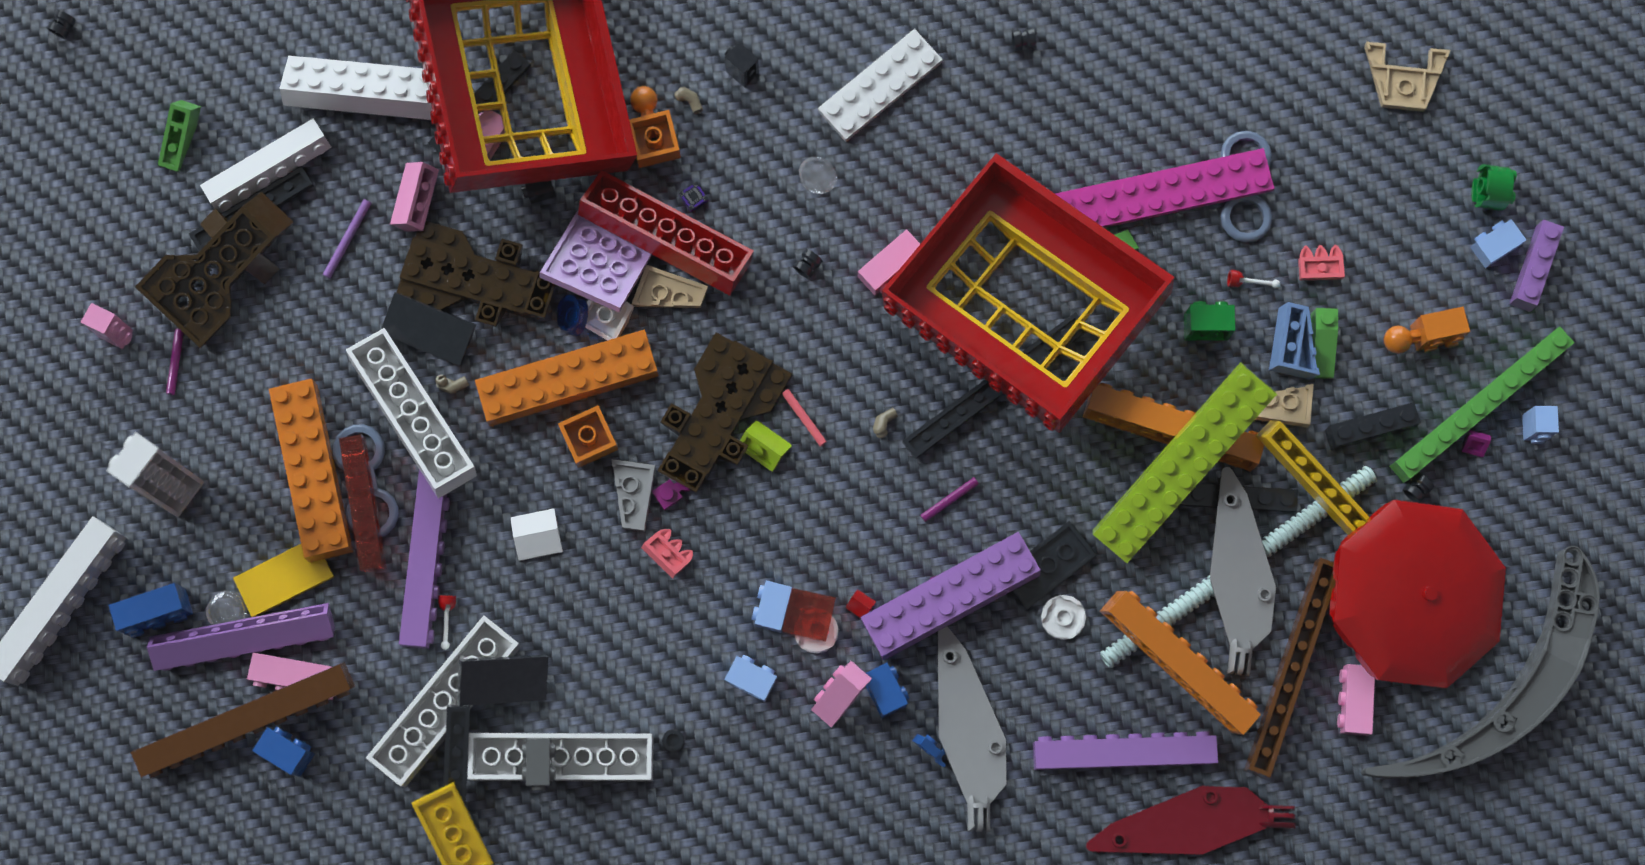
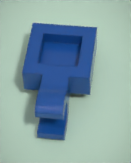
M917 734L912 741L933 757L938 765L945 767L946 764L942 762V756L946 754L944 749H938L936 747L937 742L929 735L923 737Z

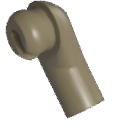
M681 87L675 92L674 96L677 101L682 102L685 100L690 103L693 114L703 111L696 92L686 87Z
M439 375L435 379L436 386L449 394H454L470 386L465 376L455 381L446 378L445 375Z
M894 408L876 417L873 432L878 438L887 436L888 431L886 428L888 422L898 417Z

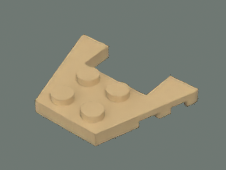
M1366 42L1365 51L1381 107L1424 112L1450 50L1430 48L1428 51L1427 69L1385 65L1386 44Z

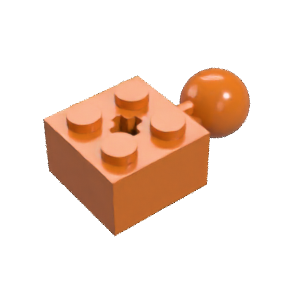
M648 86L636 88L630 96L632 108L641 113V117L629 119L639 168L681 158L670 111L654 113L653 110L657 106L658 98L656 92Z
M1464 306L1421 315L1410 325V331L1403 326H1393L1384 335V345L1390 352L1395 354L1406 352L1412 343H1415L1416 351L1424 349V352L1434 351L1438 349L1437 346L1445 345L1446 348L1457 346L1458 342L1464 340V337L1470 332Z

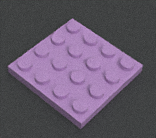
M577 211L540 271L539 277L620 312L651 259L652 254L579 216Z

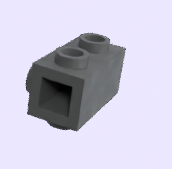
M550 738L526 739V744L522 746V756L526 758V767L522 768V781H526L527 786H532V791H545L546 786H552V781L556 780V768L552 767V758L556 757V744H552Z

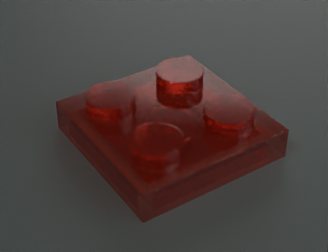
M792 588L782 633L826 642L836 597Z

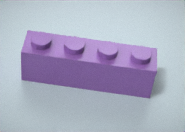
M1543 219L1535 227L1509 305L1531 312L1538 306L1564 229L1563 226Z

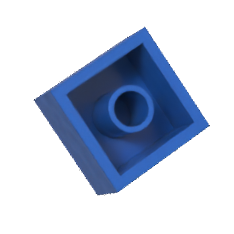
M887 662L866 673L872 678L866 685V688L881 719L906 708L909 695L904 686L899 687L897 683L899 675L894 666L890 667Z
M277 726L275 729L267 727L252 750L285 772L297 777H301L315 753L310 751V745L296 738L292 740L291 733Z

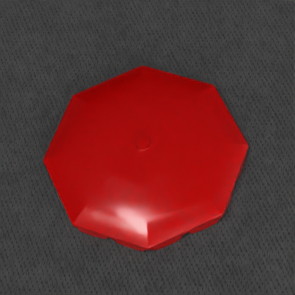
M1392 500L1373 513L1364 525L1356 528L1342 540L1339 549L1335 553L1333 577L1336 580V585L1332 589L1330 599V616L1334 623L1333 626L1342 640L1356 652L1355 656L1363 668L1376 680L1448 688L1500 642L1506 567L1463 509Z

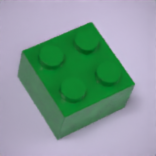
M1203 301L1193 302L1184 314V341H1228L1235 332V305H1228V302H1216L1215 305H1206V302Z

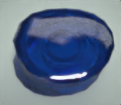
M567 295L561 299L557 309V323L561 330L568 332L572 336H579L584 331L589 310L587 302L583 299L578 300L572 295Z

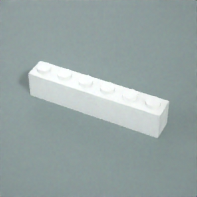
M311 119L200 186L212 206L222 213L279 178L286 176L311 159L323 154L331 146L315 120Z

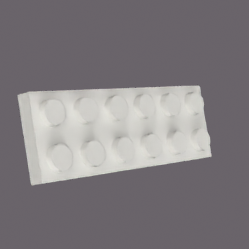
M914 29L818 108V112L846 142L940 65L943 59Z

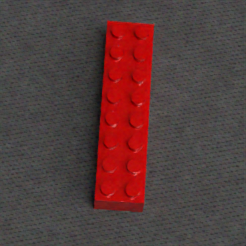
M602 170L580 199L579 216L729 296L751 264L754 250Z

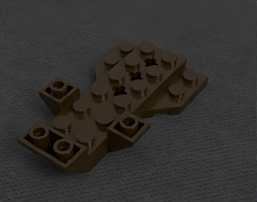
M260 192L242 206L230 220L215 208L200 223L212 239L197 254L164 255L135 288L199 348H202L232 316L231 286L246 271L265 285L280 270L263 253L277 238H280L294 221L263 192ZM211 265L219 266L218 274L210 273L212 271L210 269ZM196 281H203V290L195 289V287H197V285H195ZM181 297H188V306L180 305V303L182 302L180 301Z
M425 221L423 231H417L415 238H412L399 277L400 283L397 292L442 311L463 300L480 304L475 321L497 327L505 312L525 318L545 319L556 284L540 278V271L533 272L520 268L523 244L501 239L495 257L496 261L475 255L463 231ZM431 262L433 266L428 267L426 270L424 264ZM452 268L454 272L449 273L447 276L444 271ZM472 274L475 278L470 279L468 282L465 276Z
M715 332L694 368L702 397L693 413L690 414L671 403L660 421L661 424L679 437L671 451L667 453L658 472L696 493L708 479L719 459L735 465L739 464L749 446L732 437L739 423L750 417L771 413L792 376V373L777 366L772 360L735 340L733 342ZM746 367L748 374L739 375L738 369ZM736 386L738 392H733L732 395L728 394V387ZM724 404L727 411L718 413L717 406Z

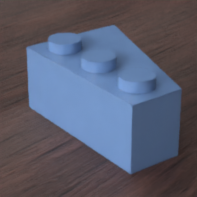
M1287 302L1279 307L1269 367L1270 371L1309 380L1320 375L1315 359L1316 348L1313 346V329L1309 307Z

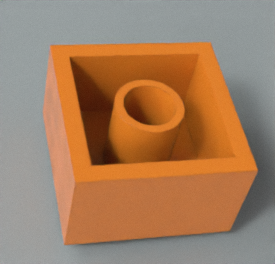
M599 405L558 423L578 468L618 450Z

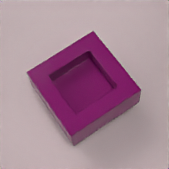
M1469 430L1462 445V452L1484 457L1491 442V436Z

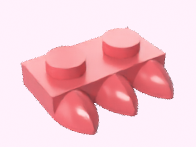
M1322 245L1316 249L1314 257L1308 246H1304L1301 250L1300 258L1298 259L1300 280L1344 279L1343 254L1337 245L1332 247L1329 256Z
M662 529L643 543L641 548L673 579L687 567L693 557V551L684 550L679 552L682 547V540L675 539L668 542L671 537V530Z

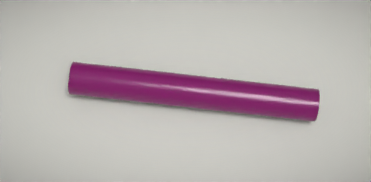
M175 329L166 389V394L175 395L184 334L180 329Z
M973 477L922 513L920 517L924 522L928 521L979 485L978 481Z

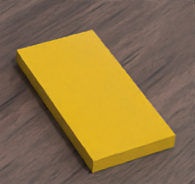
M299 544L233 577L251 617H257L334 578V575L326 559L309 563L304 558L302 545Z
M454 782L412 802V806L442 865H493V860Z

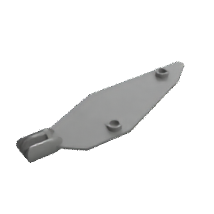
M1225 467L1221 471L1210 581L1230 644L1227 674H1233L1235 671L1236 675H1242L1243 673L1244 676H1250L1252 650L1271 632L1276 585L1248 495L1232 469ZM1228 496H1231L1233 499L1231 504L1227 502Z
M947 626L938 631L939 740L967 802L968 832H973L974 823L976 832H982L983 810L984 831L990 832V804L1006 785V738L966 649ZM946 654H951L953 659L951 661L947 660Z

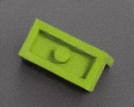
M755 421L745 431L740 440L749 445L745 453L772 472L792 446L759 421Z

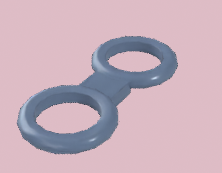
M1236 132L1228 137L1222 145L1220 155L1225 157L1230 155L1231 147L1238 141H1252L1260 149L1264 148L1268 166L1270 167L1272 159L1270 146L1265 138L1255 132ZM1258 195L1226 201L1220 216L1222 227L1226 233L1235 240L1246 243L1257 241L1264 237L1270 229L1272 222L1270 207ZM1242 202L1253 203L1262 212V226L1251 233L1237 230L1230 220V212L1233 206Z
M358 424L343 429L337 435L333 444V458L336 465L343 472L352 475L356 494L350 499L346 508V520L349 528L357 536L364 539H379L388 535L395 527L398 520V505L391 494L378 488L375 469L382 463L385 455L383 438L373 427ZM354 434L368 435L374 440L376 445L375 455L366 465L352 466L343 458L342 447L344 442ZM368 497L381 498L389 507L387 522L376 530L361 528L355 518L357 506Z

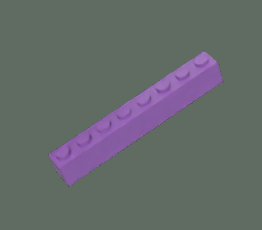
M420 469L399 645L402 647L429 649L430 644L434 642V630L431 629L432 621H436L437 608H434L435 599H438L440 587L436 585L437 577H441L442 564L439 563L440 555L444 554L445 543L442 541V533H446L447 520L444 519L445 511L449 510L450 499L447 498V494L438 499Z
M329 603L151 636L147 650L154 671H167L183 665L192 666L199 662H214L225 657L235 658L241 654L260 653L267 649H282L288 645H303L309 641H325L334 637L335 624Z
M1187 732L1174 733V737H1165V733H1152L1150 738H1142V734H1128L1129 738H1120L1119 734L1106 735V739H1097V735H1085L1083 740H1074V736H1061V740L1052 741V737H1038V741L1033 742L1034 770L1218 763L1216 735L1210 736V732H1196V736H1187Z

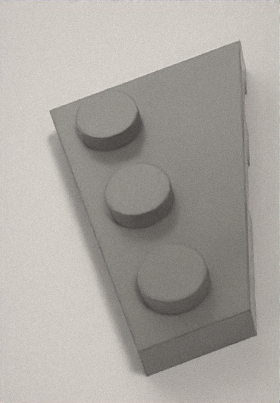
M612 459L622 528L645 532L656 466Z

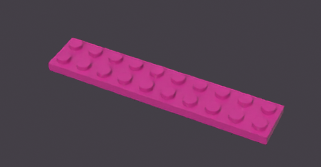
M1262 148L1056 193V195L1103 228L1271 192L1274 190V185L1265 151Z

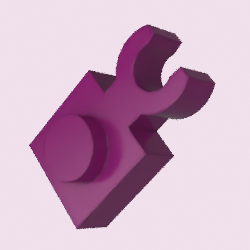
M669 479L653 490L652 493L665 511L683 499L680 492H687L690 489L677 482L673 484Z

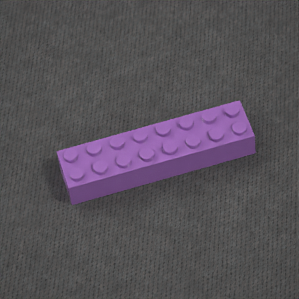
M1017 532L861 617V620L884 661L1039 577L1041 570L1020 533Z

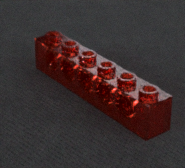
M362 435L339 438L360 571L365 573L387 569L366 438Z

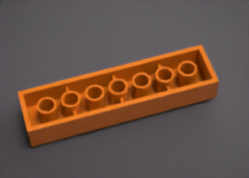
M644 329L476 379L475 383L486 421L491 427L655 378L659 375Z
M311 378L270 388L269 393L304 558L311 563L353 552L318 385Z
M1100 383L1089 396L1083 418L1168 445L1194 416L1195 412L1176 410L1174 405L1168 403L1161 405L1155 403V400L1150 397L1142 396V398L1133 396L1134 393L1124 389L1121 391L1114 390L1111 385ZM1244 431L1219 459V462L1251 472L1259 464L1264 445L1256 437L1258 432Z
M1117 591L1102 607L1100 612L1231 733L1244 735L1261 715L1256 710L1258 706L1248 698L1245 700L1240 695L1241 690L1234 684L1225 682L1223 680L1225 676L1218 669H1211L1206 664L1208 660L1198 652L1195 654L1190 649L1191 645L1182 637H1176L1173 634L1174 629L1166 622L1161 623L1156 618L1158 614L1149 606L1145 608L1140 603L1141 599L1133 591Z

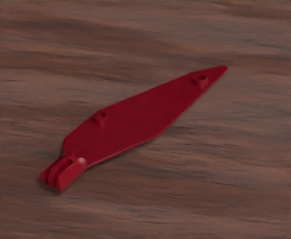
M1200 786L1111 823L1086 843V848L1090 852L1202 855L1266 828L1296 829L1295 823L1274 822L1295 820V814L1274 813V811H1295V806L1267 805L1247 787ZM1121 837L1123 844H1117L1115 838Z

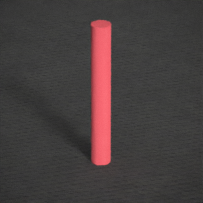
M789 389L785 390L782 393L783 397L820 447L827 442L791 391Z

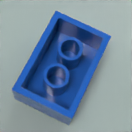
M176 583L109 605L116 631L131 636V638L141 636L145 630L151 628L152 630L166 627L165 623L174 621V623L185 621L188 619L187 616L193 614L186 589Z

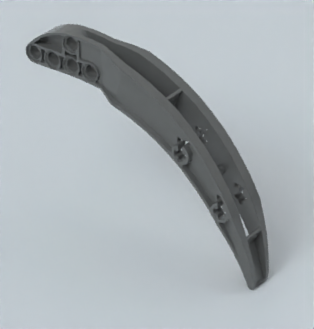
M1570 546L1558 553L1551 596L1542 633L1517 679L1498 704L1476 725L1448 744L1428 754L1405 762L1364 768L1361 770L1362 775L1374 778H1411L1458 769L1494 755L1512 745L1535 728L1552 712L1566 695L1583 668L1598 616L1600 595L1597 577L1588 558L1580 548ZM1567 552L1573 555V563L1567 560ZM1563 574L1570 577V584H1566L1563 581ZM1560 596H1564L1566 598V606H1563L1560 603ZM1583 600L1589 605L1588 611L1582 608ZM1557 617L1563 620V628L1557 626ZM1506 721L1507 724L1501 728V725ZM1452 756H1454V757H1455L1454 761H1451L1450 763H1448V759L1451 760V759H1453Z

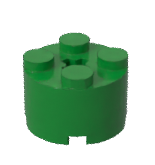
M1480 165L1476 171L1480 172V174L1472 182L1471 198L1472 202L1477 203L1474 206L1492 210H1505L1508 204H1513L1516 194L1513 188L1517 177L1516 170L1501 166Z

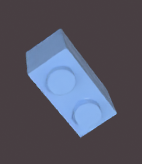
M1512 219L1506 223L1502 220L1492 227L1493 231L1489 234L1483 232L1474 238L1476 242L1470 248L1485 269L1520 247L1526 241Z
M1534 406L1522 415L1523 441H1531V444H1543L1546 440L1559 433L1558 406Z
M767 580L765 586L760 585L757 598L761 599L760 605L754 608L752 620H755L756 627L781 633L792 587Z
M743 655L742 658L736 656L724 679L725 682L765 702L777 680V676L774 675L775 671L765 665L762 668L754 665L755 660L746 655Z

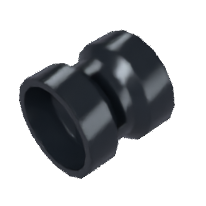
M58 9L54 14L53 22H49L46 28L54 35L66 39L69 35L68 30L77 21L71 15Z
M1034 27L1027 28L1023 32L1019 29L1012 30L1014 51H1021L1023 46L1028 49H1036Z
M805 249L802 253V258L794 263L793 268L803 277L810 279L814 274L813 270L818 268L823 261L813 251Z
M1417 473L1412 478L1413 482L1407 484L1402 491L1414 503H1421L1424 500V495L1430 493L1434 485L1426 476Z

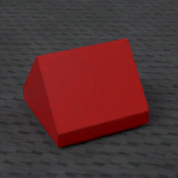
M857 590L845 608L861 618L871 611L876 601L860 590Z

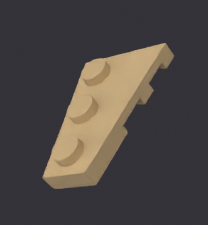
M646 265L631 305L634 307L701 308L708 286Z
M1313 384L1300 388L1291 387L1286 388V390L1275 391L1277 395L1255 419L1267 422L1270 420L1281 421L1283 424L1308 428L1311 421Z

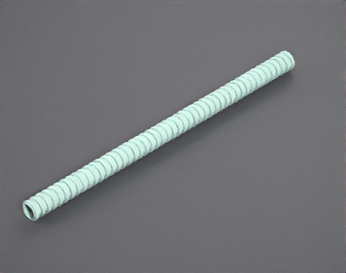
M1364 466L1362 470L1357 471V474H1352L1351 478L1348 477L1346 482L1342 481L1340 486L1353 499L1355 494H1360V490L1364 491L1366 487L1371 486V483L1377 482V479L1372 469ZM1316 501L1313 502V505H1308L1307 509H1302V513L1298 512L1296 517L1290 518L1291 521H1285V525L1281 524L1279 529H1274V533L1270 532L1268 537H1263L1262 544L1266 556L1270 557L1272 556L1271 553L1275 554L1277 549H1282L1283 545L1286 546L1288 544V541L1292 542L1294 537H1299V533L1303 534L1305 529L1309 530L1310 525H1316V521L1320 522L1321 518H1326L1328 513ZM1210 575L1207 576V580L1203 579L1201 584L1197 583L1196 588H1190V592L1186 591L1184 596L1180 595L1179 599L1173 600V604L1169 603L1168 607H1163L1162 611L1156 612L1158 614L1156 618L1161 623L1175 624L1176 620L1180 621L1182 616H1187L1188 611L1191 613L1193 608L1197 609L1199 604H1204V600L1208 601L1210 596L1214 597ZM1123 635V639L1119 638L1117 643L1111 644L1112 647L1108 646L1106 651L1102 650L1100 656L1108 667L1113 668L1115 663H1120V659L1124 660L1126 655L1130 656L1132 651L1136 652L1138 646L1126 635Z

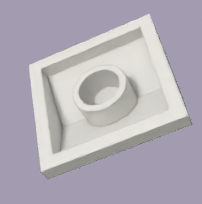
M588 299L577 323L602 338L611 340L621 335L629 322L634 306L625 302L621 311L617 312Z
M555 509L511 517L513 538L519 561L563 552Z

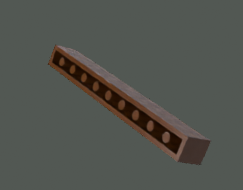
M1319 558L1314 562L1244 769L1245 772L1264 779L1271 777L1331 599L1332 589L1336 584V580L1333 577L1334 562Z
M343 662L130 753L140 776L149 775L150 778H153L163 773L162 768L170 766L172 770L183 765V760L190 757L193 761L205 756L203 752L211 748L212 752L226 747L224 742L231 739L233 743L245 739V734L253 731L255 735L266 730V725L274 722L276 726L288 721V715L295 713L297 717L309 712L307 707L314 704L319 708L330 703L328 699L333 696H337V699L350 695L349 690L354 688L355 685L346 663Z

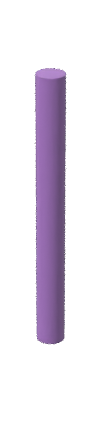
M365 199L362 201L322 274L329 279L332 277L367 213L371 202Z

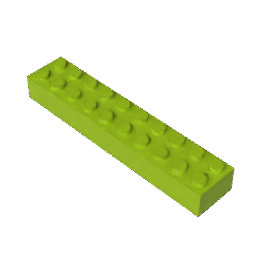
M1240 362L1093 529V535L1123 561L1128 563L1274 399L1277 393Z

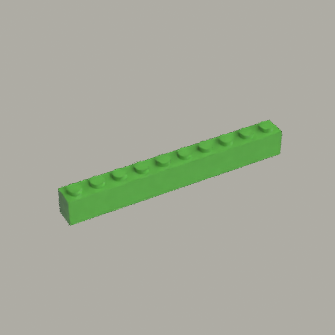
M1559 326L1389 467L1403 483L1408 481L1573 345L1574 341Z

